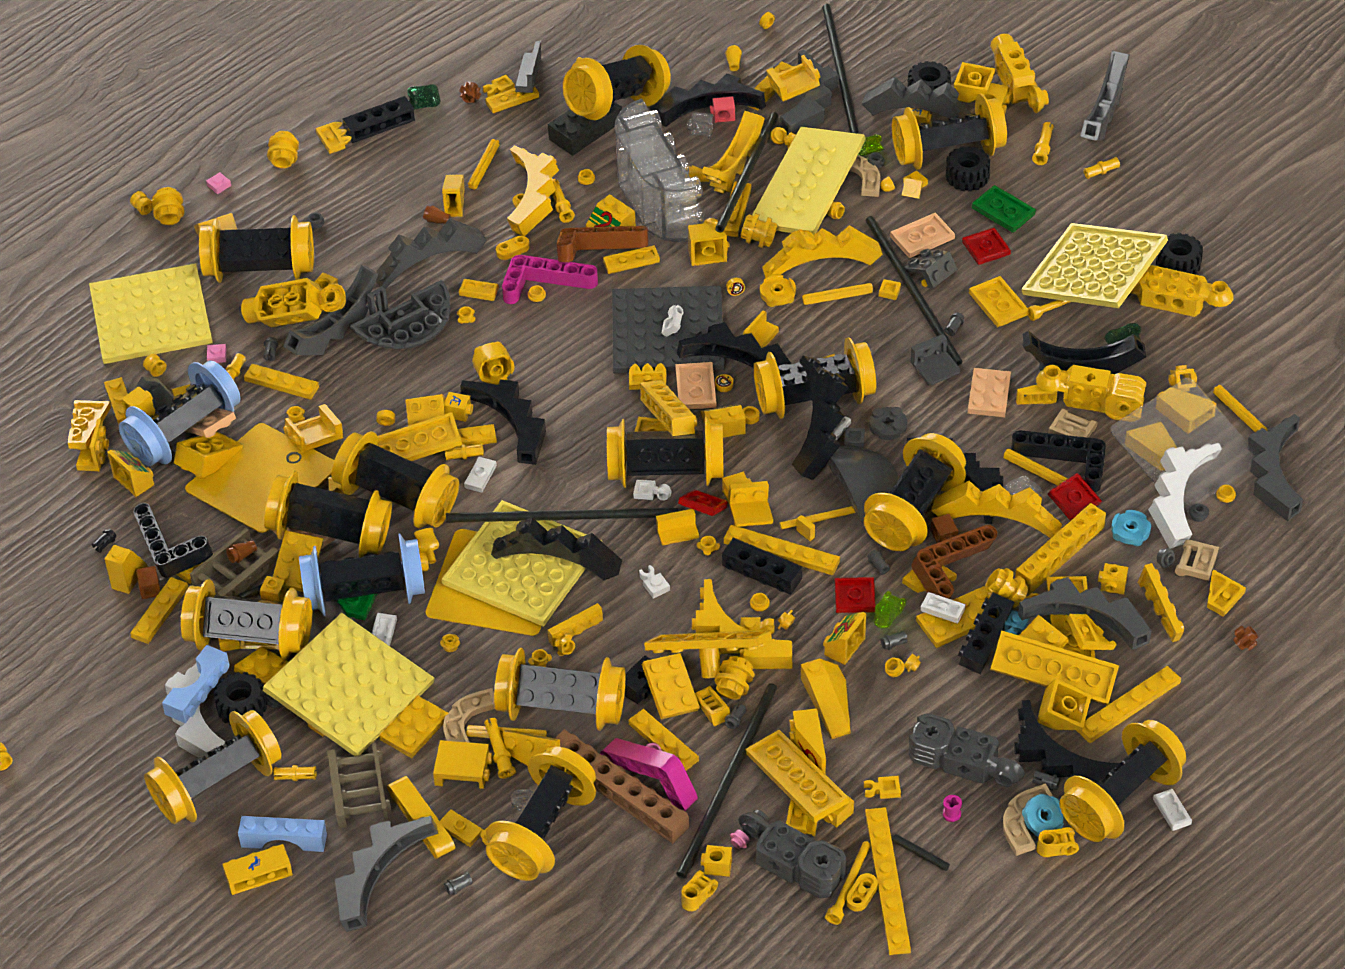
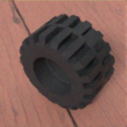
M934 61L920 62L909 70L908 87L921 79L932 90L947 82L951 85V72L946 66H942L943 64Z
M962 146L959 149H953L949 153V156L946 158L945 177L950 186H954L955 189H961V191L968 190L970 192L972 190H979V188H983L988 183L990 158L984 150H979L978 147Z
M1172 233L1170 236H1167V243L1156 256V265L1197 275L1201 269L1203 255L1201 242L1195 240L1194 236H1189L1186 233Z
M235 672V675L229 674L226 679L222 678L220 680L221 684L215 686V705L218 716L222 718L224 723L228 722L230 725L229 714L232 711L243 715L250 710H254L261 717L264 716L263 712L267 710V699L263 691L264 685L259 678H256V675H248V672L243 674ZM243 697H244V698H247V699L242 700V701H234V700H236V699H238V698H243Z

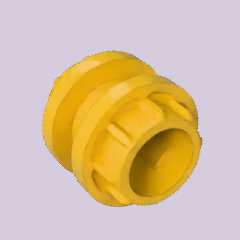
M278 131L269 138L267 158L273 166L277 168L291 167L298 158L299 142L295 136L288 131Z
M171 187L157 190L156 194L152 197L155 219L164 225L178 223L185 213L184 206L182 205V194Z
M757 213L754 216L747 215L740 234L741 238L746 239L745 243L748 244L751 243V240L758 241V247L763 248V246L770 247L777 230V223L772 222V218L769 217L766 222L759 220L760 214Z
M1009 568L994 570L985 584L988 597L990 598L992 592L1013 601V608L1018 607L1019 602L1023 601L1028 593L1025 579L1021 576L1013 578L1014 573Z
M731 656L728 660L722 661L720 666L722 673H718L714 680L717 685L716 690L728 699H740L741 696L748 693L749 685L747 683L752 682L755 676L753 666L748 660L738 656Z

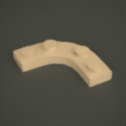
M857 155L849 171L858 174L862 179L861 196L879 197L880 173L878 168L870 164L868 159Z
M492 688L469 694L452 705L449 714L444 718L443 729L446 741L469 742L464 729L467 721L479 713L495 709Z
M1046 783L1019 793L1008 803L1003 816V832L1016 856L1035 850L1036 844L1026 829L1022 810L1029 799L1039 794L1053 796Z

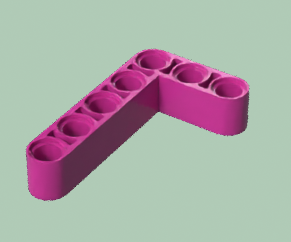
M516 255L511 259L502 284L503 300L507 304L517 303L526 280L593 289L598 285L597 268L589 264L563 263L554 259Z
M614 738L600 752L601 755L608 757L616 766L619 765L625 770L659 779L668 799L678 809L686 811L698 799L682 762L671 753Z

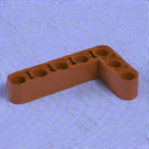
M614 226L562 229L557 240L558 261L563 263L573 261L577 250L647 247L649 245L648 228L646 226Z
M984 525L925 547L918 551L911 563V567L927 593L930 592L950 599L954 593V587L942 566L989 549L996 539L998 532L993 526Z

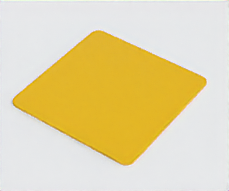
M259 423L237 441L243 444V448L214 474L208 475L205 478L195 477L185 486V491L257 532L264 533L269 530L264 527V515L269 492L275 477L280 475L289 478L294 471H297L299 484L317 488L331 475L334 460L314 449L302 453L298 447L294 446L290 437L267 424ZM291 452L301 454V460L297 463L287 462L286 457ZM292 454L288 459L291 462H295L300 457L297 454Z
M466 529L457 530L452 538L426 608L427 617L530 636L537 635L540 632L541 625L442 584L444 575L478 532Z

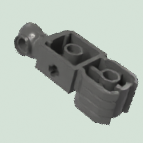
M929 713L922 714L917 717V724L913 729V734L909 735V757L916 764L933 769L943 768L945 773L982 784L995 777L996 783L1003 787L1012 786V784L1022 780L1025 775L1024 769L1017 762L1008 758H998L999 742L997 737L959 726L955 731L952 722L947 718Z
M754 810L739 816V824L746 835L758 839L756 864L791 884L793 881H796L800 888L818 898L831 897L832 892L839 886L840 877L845 879L846 856L843 850L824 840L815 841V839L780 820L770 824L768 816L760 810Z

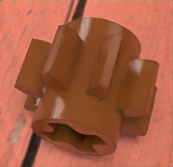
M466 82L465 86L462 85L459 90L461 92L460 97L467 103H474L476 99L479 100L481 93L479 91L481 88L474 82Z
M1241 625L1234 631L1236 637L1233 640L1241 650L1248 648L1250 651L1257 646L1256 639L1258 635L1252 627L1244 628Z

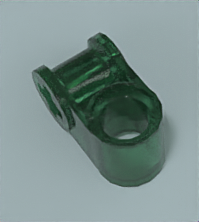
M436 85L413 86L407 90L408 101L414 109L436 107L441 102Z
M1130 323L1109 331L1104 339L1108 345L1121 341L1133 334L1140 339L1141 327L1136 323Z

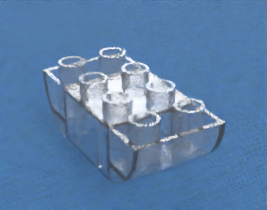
M641 98L624 107L615 121L618 184L631 207L635 210L641 224L648 228V232L651 235L671 242H688V225L700 224L704 220L701 207L696 201L697 198L703 196L702 186L697 176L689 177V167L683 154H675V143L669 131L665 133L661 131L662 123L657 110L649 111Z

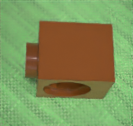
M950 514L931 519V533L937 543L958 535V529Z
M156 566L137 569L136 573L142 600L157 597L160 592V585Z

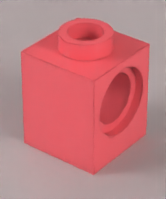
M733 97L713 98V105L710 106V115L714 116L715 123L735 121Z

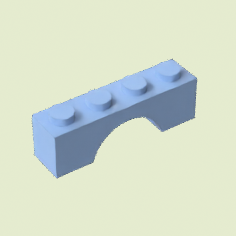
M209 645L203 648L196 658L198 672L201 674L200 677L190 686L173 688L162 702L165 715L183 723H186L190 717L194 716L201 702L206 700L208 693L212 688H215L223 673L225 674L228 671L230 664L226 652Z
M241 816L238 836L241 848L262 849L267 842L284 840L298 845L303 851L324 852L327 832L324 820Z

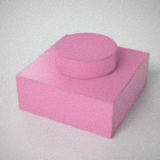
M220 172L206 180L207 186L216 194L231 187V181Z
M226 344L207 345V361L211 360L216 363L226 362Z

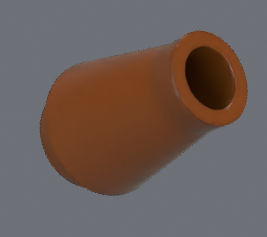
M427 205L423 215V219L427 220V222L446 224L451 217L450 214L433 205Z
M253 540L230 545L226 550L227 557L232 563H239L251 553L257 551V546Z

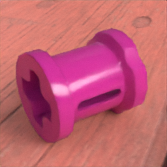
M956 795L946 796L943 800V817L948 822H955L961 817L960 808L962 807V800Z

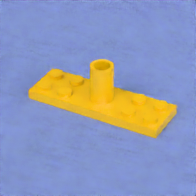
M771 631L660 634L645 642L644 646L645 651L652 650L653 653H663L665 650H671V653L682 652L683 649H699L702 678H716L718 673H722L720 670L719 648H727V651L739 650V647H745L746 650H756L758 646L765 645L766 641L772 639Z

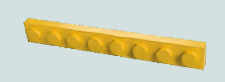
M886 807L865 809L875 875L878 880V893L889 955L911 953Z

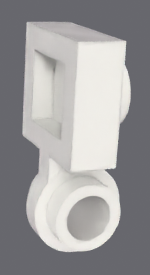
M673 305L669 308V317L663 322L661 333L666 337L676 333L681 327L683 309L679 305Z
M636 480L633 496L634 499L653 500L654 494H656L660 500H667L671 496L672 491L666 484H661L657 487L655 481Z

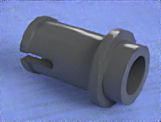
M958 312L951 315V320L944 329L946 334L954 336L959 326L964 323V316Z
M268 337L264 341L265 351L263 358L268 361V356L270 355V361L275 360L278 342L276 338Z
M873 550L868 554V562L873 564L881 575L886 574L890 570V566L885 562L880 551Z
M904 631L892 635L885 634L881 638V645L884 649L891 650L894 646L907 643L908 639H904L907 638V635Z
M739 703L735 704L731 713L725 717V725L730 729L739 727L740 720L747 711L746 707L742 704L739 706Z
M1037 770L1035 771V778L1032 781L1034 784L1043 785L1046 783L1050 790L1058 789L1060 778L1056 774L1052 776Z
M466 872L453 880L448 879L444 883V887L449 895H455L457 891L472 885L473 881L469 873Z

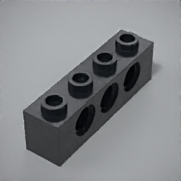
M406 96L342 118L343 128L347 129L346 135L351 136L352 139L350 141L355 143L415 121L413 106Z
M734 537L722 552V566L743 574L745 577L755 579L764 585L776 588L780 592L791 595L802 580V566Z
M992 592L989 599L985 598L981 607L984 611L982 615L977 614L973 623L976 627L974 630L970 629L966 637L968 643L966 646L962 645L958 656L961 659L958 665L981 675L1012 611L1013 601Z

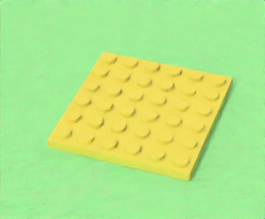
M1071 223L1022 287V294L1119 308L1167 243V235Z
M196 263L89 283L103 364L213 343Z
M501 500L493 512L528 510ZM552 520L537 521L547 531L562 525ZM521 521L485 522L444 575L442 584L544 627L586 568L562 558L543 554H514L495 559L491 555L494 541L499 537L516 531V526ZM563 525L577 539L587 535Z
M341 613L263 686V691L353 756H358L379 737L417 696H421L434 683L435 678Z

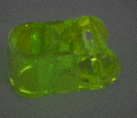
M887 591L875 606L874 624L881 629L891 626L897 616L904 610L906 599H900L892 595V592Z

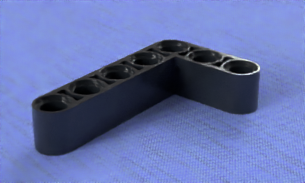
M1023 430L1013 433L1011 450L1026 457L1086 463L1084 481L1094 492H1098L1101 489L1106 444L1103 440Z
M141 503L134 508L133 512L162 577L174 576L205 562L213 555V551L205 536L194 537L169 549L149 504Z

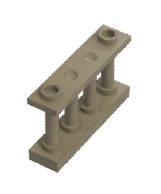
M245 528L190 573L192 586H198L202 582L204 583L205 580L210 579L214 583L217 595L240 597L239 593L249 590L275 569L279 550L272 547L268 552H264L257 547V551L253 553L259 559L252 564L245 559L237 563L246 570L240 575H236L223 565L229 561L226 550L230 545L251 541L249 529ZM218 571L230 579L231 582L222 587L209 576Z
M376 742L372 743L373 753L346 758L336 757L335 749L327 750L339 829L346 828V819L354 815L383 811L384 821L388 820L387 812L391 811L389 799L385 800L379 765V762H383L381 750H377ZM375 761V770L345 775L338 771L343 766ZM371 778L378 779L379 786L351 791L341 790V786L348 782ZM380 794L381 803L348 808V806L344 807L343 802H347V799Z

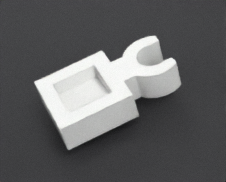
M651 565L648 566L649 573H644L642 569L639 570L643 586L653 599L670 591L668 582L661 573L655 575L654 568Z

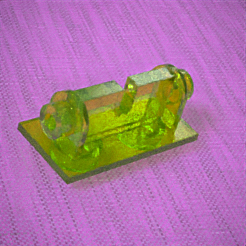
M874 134L866 137V141L858 155L865 156L884 150L880 143L882 141L881 135Z

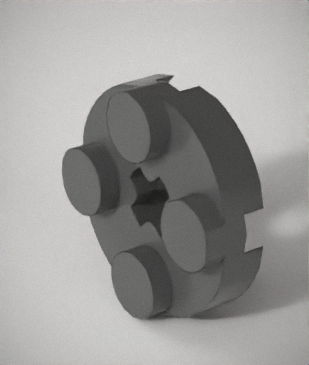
M900 407L875 408L869 419V428L873 434L876 433L881 439H897L907 429V418Z

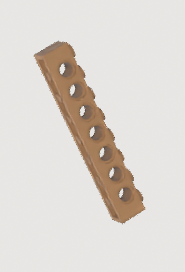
M564 729L555 737V739H560V747L576 752L590 763L596 774L594 786L598 792L673 844L689 829V816L683 809H678L672 805L670 800L662 798L653 788L645 786L637 777L626 773L621 766H616L608 757L596 752L591 745L580 741L575 734H570Z

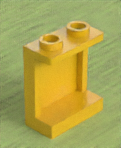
M805 55L801 56V64L778 74L773 67L766 70L769 83L782 101L820 86V73L817 68L814 69L812 61L808 60Z
M326 404L319 406L318 416L293 424L289 418H285L284 433L287 437L291 438L294 446L298 447L302 453L343 438L342 423Z
M440 740L433 771L435 786H443L444 779L478 782L479 788L484 789L485 781H489L490 770L488 765H492L493 753L489 752V744Z

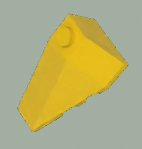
M820 658L801 664V681L815 708L818 710V714L831 739L850 734L846 679L839 666Z

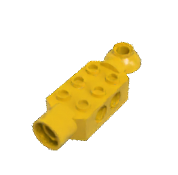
M1009 34L996 36L991 41L990 47L994 53L995 67L1002 85L1009 86L1011 103L1028 101L1029 107L1036 114L1039 113L1049 103L1048 93L1045 89L1039 88L1034 81L1035 72L1031 70L1029 60L1024 56L1023 48H1020L1018 42H1015Z
M1154 265L1148 267L1130 292L1138 296L1142 306L1192 317L1200 314L1204 301L1215 307H1224L1231 304L1234 300L1232 290L1223 281H1215L1211 284L1207 282L1204 276Z
M309 278L260 286L256 297L246 298L242 301L241 312L247 323L262 322L272 328L317 320L323 310L326 312L338 311L346 304V294L343 287L339 284L332 283L322 290L314 281Z

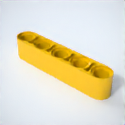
M407 776L387 785L390 796L409 822L421 817L432 816L437 825L438 834L427 837L422 841L434 858L437 859L455 849L451 836Z

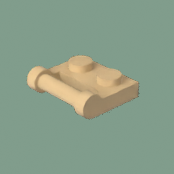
M1061 409L1049 427V433L1089 438L1092 432L1096 430L1098 422L1086 420L1068 413L1066 409Z
M1186 540L1183 544L1184 551L1180 563L1175 568V573L1178 576L1188 575L1209 581L1219 547ZM1197 551L1193 566H1187L1191 552Z

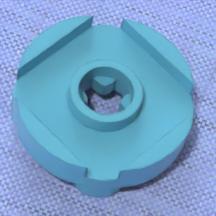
M1126 510L1123 514L1118 513L1112 520L1111 530L1113 538L1125 544L1140 546L1150 535L1151 523L1147 520L1145 514L1136 510ZM1133 525L1134 529H1129L1127 527Z
M1045 794L1034 796L1029 799L1022 810L1026 826L1037 837L1043 830L1062 829L1064 825V816L1060 809L1059 800L1054 796ZM1041 810L1048 813L1046 816L1047 821L1041 818Z

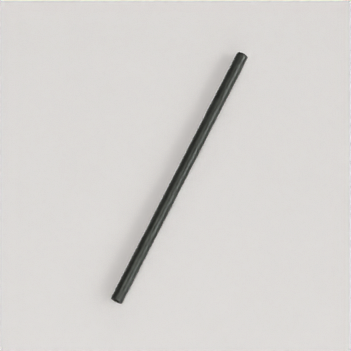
M825 4L822 9L836 72L839 75L838 81L850 133L859 134L831 6Z
M776 112L770 114L715 227L717 232L721 233L724 231L779 117Z
M867 217L866 223L936 336L945 335L947 338L946 352L960 366L963 363L961 357L874 217Z
M678 508L446 513V523L525 521L532 517L536 521L656 518L659 515L678 512Z
M769 683L680 864L676 873L679 878H686L742 763L746 754L745 749L750 746L777 690L775 684Z

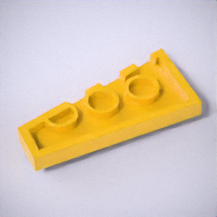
M74 401L75 408L73 409V419H71L72 427L68 437L69 449H88L97 419H102L103 423L111 409L110 401Z
M1152 563L1144 566L1137 583L1140 588L1144 587L1146 589L1145 596L1148 601H1153V610L1156 615L1162 616L1161 624L1171 641H1179L1184 632L1183 623L1178 620L1176 608L1169 601L1168 591L1160 581L1159 571L1154 568Z

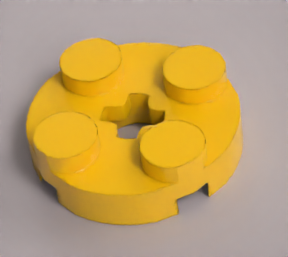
M771 275L764 279L762 285L760 284V297L766 302L767 306L775 307L794 301L796 285L791 278L788 280L783 278V275Z

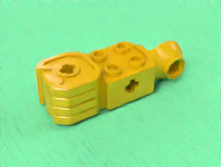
M1048 365L1036 377V383L1042 390L1047 392H1064L1063 400L1067 407L1102 412L1111 419L1126 422H1135L1141 417L1146 381L1139 376L1122 373L1110 374L1111 371L1078 365H1072L1067 371L1060 370L1056 365Z

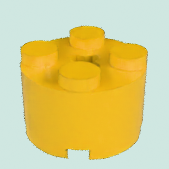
M501 342L487 343L476 347L474 350L472 363L482 382L498 385L500 379L508 380L507 377L510 373L511 375L513 374L514 362Z

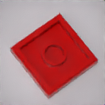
M995 227L962 238V243L978 265L1011 254L1010 248Z
M1078 473L1048 492V496L1070 521L1090 503L1097 507L1102 502Z
M694 489L679 497L678 504L714 516L727 508L728 501Z
M874 577L835 578L836 613L876 612Z

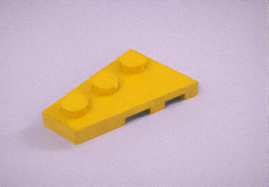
M512 730L503 731L505 749L510 752L511 757L527 766L532 756L544 753L550 747H560V739Z

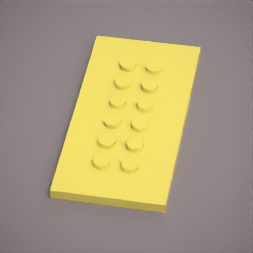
M800 127L752 215L754 216L755 213L760 214L759 220L765 222L768 217L772 218V222L777 223L776 231L792 233L801 229L810 231L814 235L818 231L866 140L865 135Z

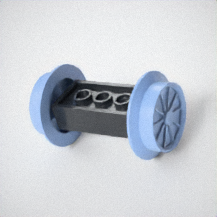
M211 360L203 365L197 362L191 363L188 367V376L192 385L186 389L187 392L183 395L179 394L172 398V402L169 405L165 404L157 409L158 412L154 415H147L143 410L135 406H130L126 409V419L119 423V432L129 451L134 457L139 458L142 464L152 466L157 462L161 464L170 463L172 460V453L168 444L170 441L217 408L234 412V407L240 403V393L232 377L221 365Z
M398 534L402 561H400L399 552L389 551L381 555L368 554L361 558L348 557L340 561L328 560L320 563V568L316 546H313L311 555L299 556L304 597L310 598L312 610L319 609L325 617L323 589L326 601L404 590V577L408 604H411L413 595L425 594L417 539L405 541L402 535Z

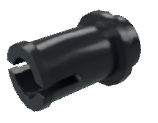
M111 529L104 530L103 534L92 543V547L95 548L97 546L95 550L101 553L108 544L115 541L117 537L115 532Z

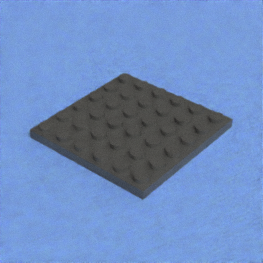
M721 286L612 289L613 373H629V369L633 364H637L642 371L643 366L647 363L652 366L653 371L659 363L665 366L666 372L676 371L675 364L712 362L713 370H724V357L702 355L679 358L677 355L680 340L705 334L708 332L709 326L723 323ZM673 305H679L683 309L681 327L676 333L666 337L661 333L663 322L669 317V308Z

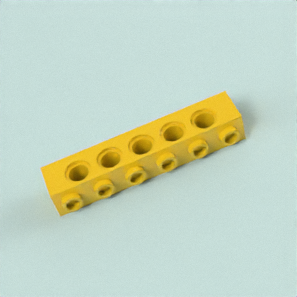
M662 380L640 382L641 401L672 436L695 434V427H697L696 416Z
M1090 503L1016 569L1015 577L1021 576L1025 579V584L1028 586V594L1035 591L1046 581L1047 577L1054 574L1104 529L1106 518L1104 511Z

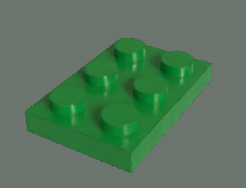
M993 185L972 203L973 210L1012 233L1036 214L1035 208L996 185Z

